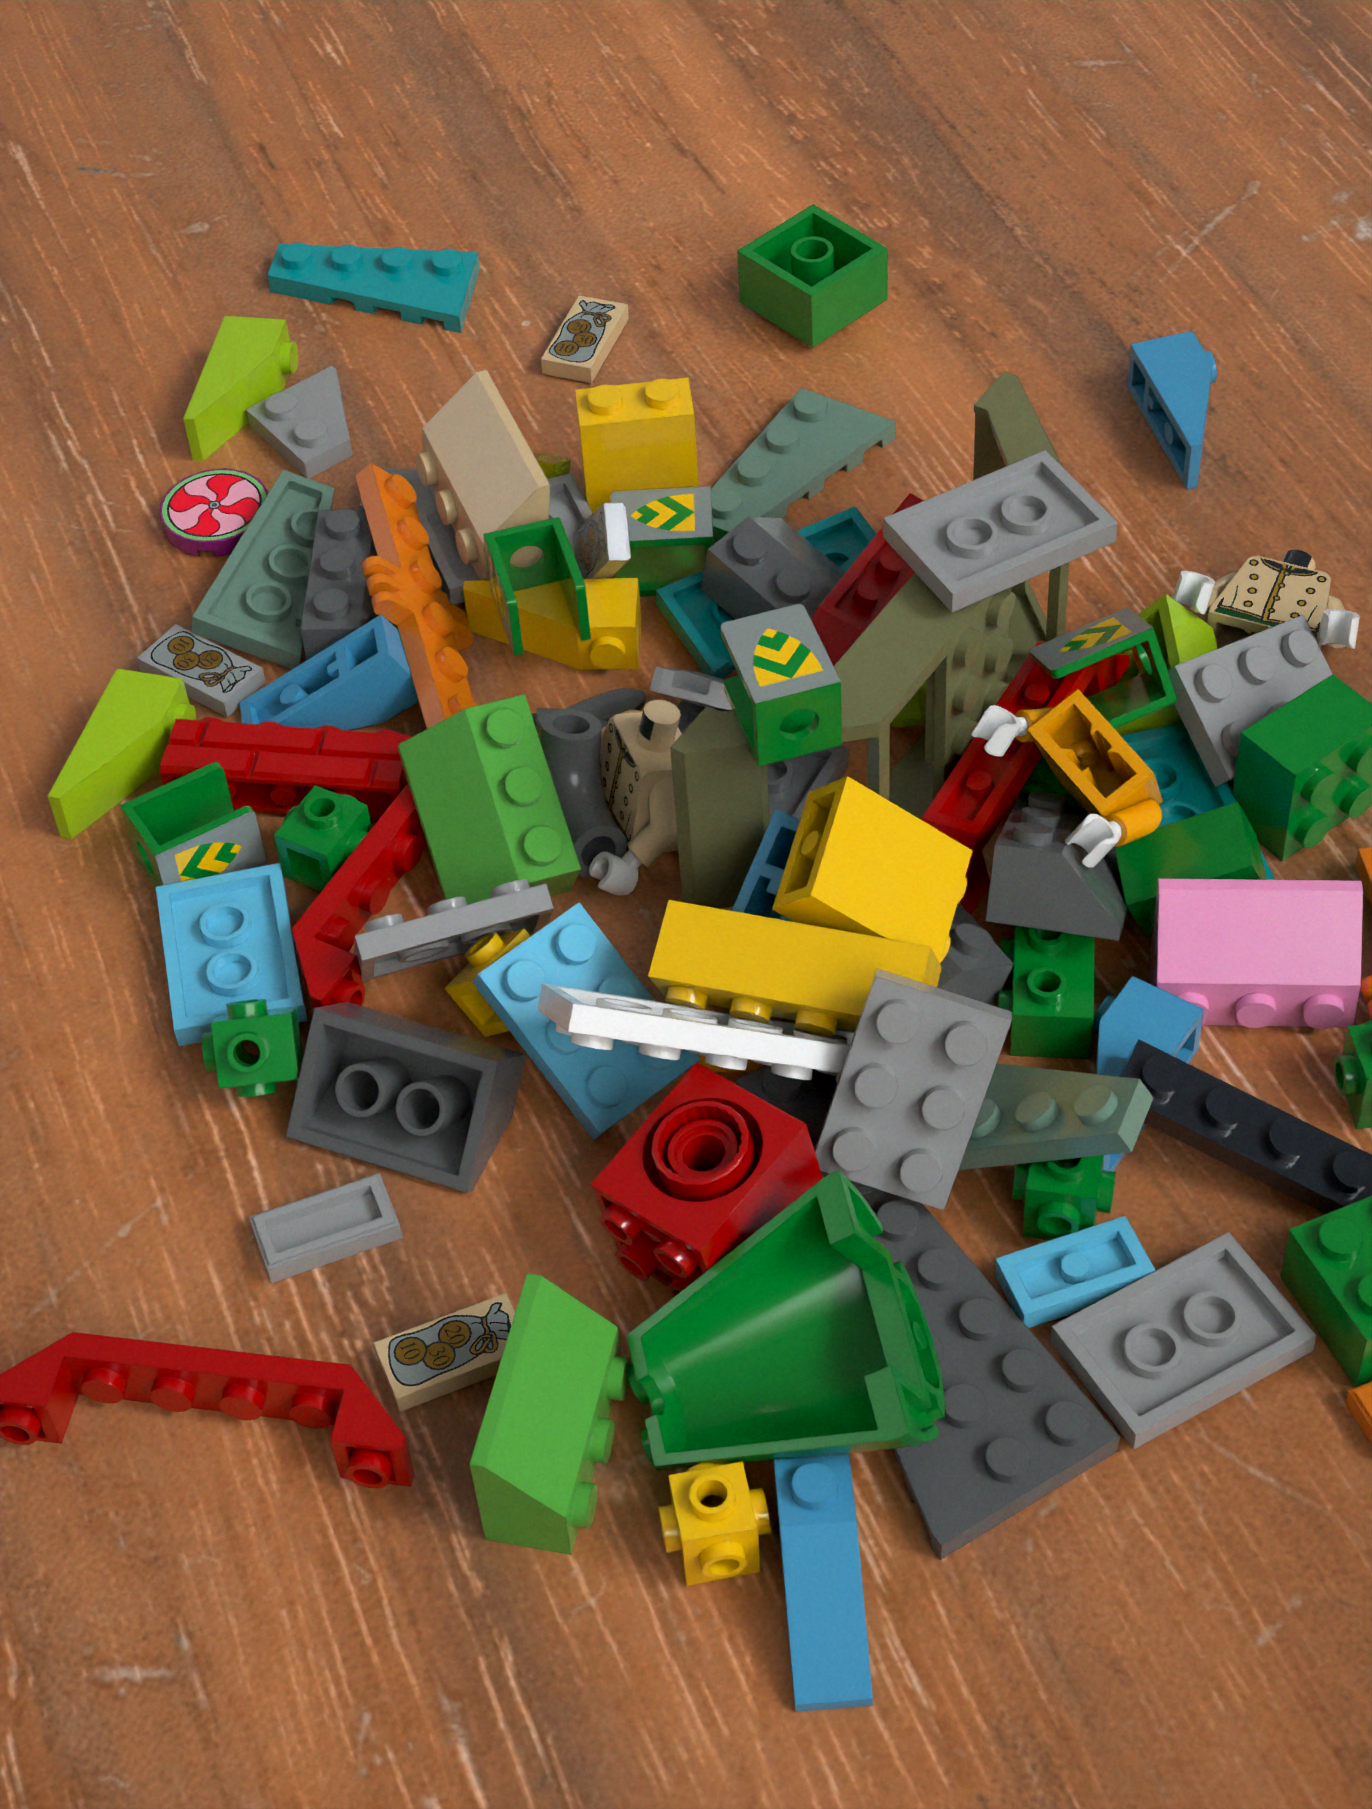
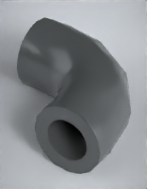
M558 709L542 716L539 739L581 867L579 875L584 878H594L589 874V867L593 859L602 852H609L622 858L627 850V841L610 813L603 790L600 768L602 734L600 720L585 711Z

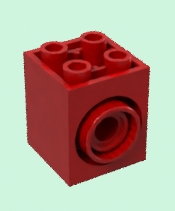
M696 1062L590 1186L602 1212L599 1220L612 1235L618 1249L615 1252L618 1262L630 1274L642 1281H647L652 1276L668 1286L669 1292L675 1297L819 1182L823 1176L807 1125L804 1122Z

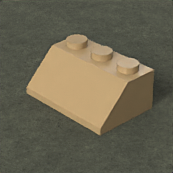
M484 370L476 372L422 428L423 452L416 454V466L423 486H432L435 492L436 507L444 525L451 524L455 531L456 546L464 564L471 563L480 580H490L483 534L549 519L550 484L488 371ZM535 546L522 547L513 553L510 563L516 567L531 566L540 559L542 550Z

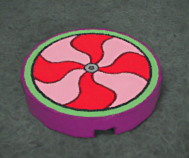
M222 468L204 470L190 475L171 487L160 503V521L163 533L172 546L186 554L200 556L199 550H213L214 556L230 555L269 492L260 479L245 471Z

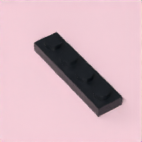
M1138 1039L1130 1051L1119 1077L1140 1079L1153 1096V1101L1144 1121L1145 1124L1325 1214L1372 1196L1371 1154Z

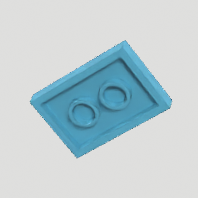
M280 863L156 887L173 1026L179 1046L202 1042L203 1033L212 1032L211 1022L218 1015L227 1014L226 1004L237 1001L266 999L267 1010L297 1006L299 1023L308 1021Z
M580 902L481 971L472 981L593 1141L700 1060L697 1054L688 1052L685 1049H681L679 1060L647 1056L638 1052L639 1046L622 1042L619 1039H614L612 1050L580 1046L571 1042L570 1035L556 1032V1023L537 1011L542 983L655 1001Z

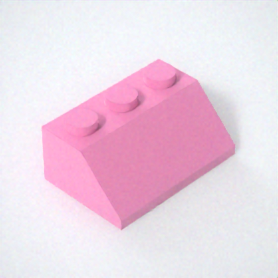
M1158 879L1149 960L1150 984L1203 1008L1202 1025L1245 1026L1249 1028L1292 1026L1313 1027L1316 1029L1353 1026L1361 987L1362 881Z

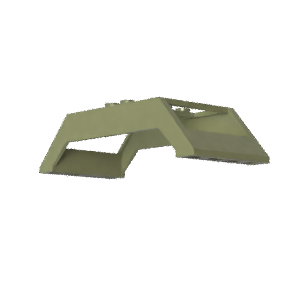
M1004 371L974 404L973 480L1044 450L1062 466L1018 376ZM1069 562L1049 572L1047 620L1031 589L1030 579L953 613L916 573L903 585L834 666L841 680L842 743L868 739V788L921 820L974 739L971 733L989 706L997 704L1030 654L1029 650L1034 648L1038 641H1050L1065 634ZM926 681L925 730L890 772V723ZM706 706L672 744L670 752L682 901L722 909L734 906L770 823L767 765L758 767L733 710L719 711Z

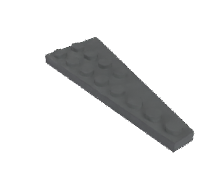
M763 1065L736 1080V1084L804 1122L807 1125L815 1149L832 1096L813 1074L811 1080L789 1078L770 1072L771 1066ZM821 1171L823 1178H824L826 1175H829V1174H830V1173ZM851 1181L884 1227L883 1233L874 1236V1239L890 1251L893 1263L902 1260L924 1311L940 1365L945 1397V1417L931 1422V1425L936 1424L940 1434L936 1439L918 1447L893 1449V1452L905 1477L904 1485L912 1503H916L930 1535L931 1548L942 1560L1118 1452L1120 1436L922 1203Z

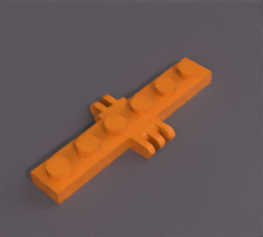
M370 463L356 474L355 478L377 556L366 558L362 562L361 567L364 577L367 579L366 585L369 595L372 597L371 603L375 614L378 616L382 614L388 621L398 626L426 729L463 709L478 706L473 700L466 677L468 675L467 664L459 653V650L470 647L474 639L470 628L467 627L468 619L465 611L450 603L448 595L440 589L442 579L431 559L427 545L429 543V536L421 524L415 505L417 500L415 490L401 475H391Z

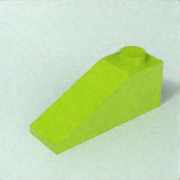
M224 316L183 418L193 461L206 460L249 423L246 409L275 393L283 391L289 374H295L299 358L298 346L296 342L290 341L286 319Z
M116 669L48 795L61 838L73 839L160 772V762L166 745H169V737L175 720H196V710L189 703L183 678Z

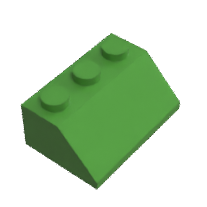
M525 694L463 709L398 744L397 749L444 900L454 897H465L467 905L492 898L490 891L493 888L522 879L528 880L530 888L546 883L550 896L571 891L581 871V867Z
M529 1273L526 1275L470 1461V1469L485 1540L572 1555L579 1527L589 1529L593 1522L598 1488L597 1484L591 1483L596 1463L607 1464L611 1455L615 1423L614 1420L608 1418L613 1400L624 1401L629 1387L627 1369L628 1365L631 1364V1358L621 1355L619 1332L616 1325L541 1275Z

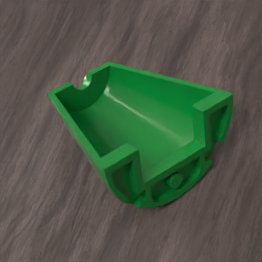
M837 1170L822 1178L627 1334L632 1363L628 1365L627 1369L629 1383L641 1403L645 1405L650 1403L652 1412L651 1417L645 1419L646 1428L641 1432V1442L649 1462L657 1470L690 1468L700 1463L731 1464L741 1461L744 1463L918 1447L936 1439L940 1434L936 1424L931 1425V1422L945 1417L943 1380L935 1345L924 1311L902 1260L893 1263L890 1251L874 1239V1236L883 1233V1225L865 1198L841 1171Z

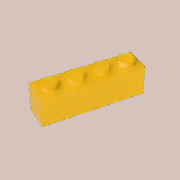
M668 900L648 977L662 994L666 996L665 1001L667 1003L705 1010L706 1004L730 1008L729 1013L738 1019L767 1024L771 1016L795 1021V1027L804 1032L831 1037L835 1035L836 1029L855 1032L876 968L937 987L942 967L931 946Z

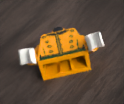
M1079 689L1055 708L1020 710L1013 715L1002 707L996 705L989 706L971 733L973 737L988 740L984 750L998 757H1002L1015 737L1020 742H1035L1056 778L1088 814L1065 839L1067 845L1076 843L1088 852V855L1082 860L1083 865L1093 868L1114 846H1122L1153 833L1162 821V810L1159 805L1163 800L1154 772Z

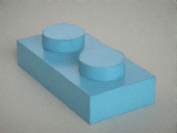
M1126 1216L995 1258V1276L1011 1308L1028 1328L1079 1312L1156 1271Z

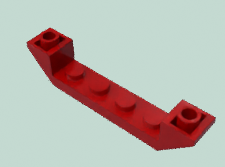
M909 493L893 514L924 500ZM883 527L818 606L811 618L833 666H835L915 573L883 538Z
M1038 641L1034 647L1041 645L1047 641ZM1117 653L1066 676L1053 679L1032 660L1031 654H1029L996 706L1002 707L1015 715L1020 710L1055 708L1077 689L1087 698L1118 684L1130 665L1129 655ZM974 737L921 818L925 823L972 850L965 875L967 887L960 900V904L970 915L990 886V879L982 850L1043 756L1034 741L1020 742L1015 737L1002 757H998L984 750L988 740Z
M408 783L292 928L300 967L313 1012L314 1008L343 1002H350L360 1006L364 1003L365 987L363 986L357 955L349 952L354 944L355 935L358 934L372 914H378L383 909L390 891L405 872L415 868L424 847L427 845Z
M72 1332L0 1374V1438L14 1444L30 1445L35 1441L62 1444L78 1395H86L92 1400L108 1404L118 1403L121 1400L154 1403L165 1410L173 1412H184L190 1408L224 1412L240 1420H255L261 1416L294 1420L302 1426L314 1429H322L334 1425L330 1443L340 1478L349 1479L355 1484L367 1488H382L388 1484L407 1487L412 1485L414 1471L405 1435L355 1369L349 1364Z

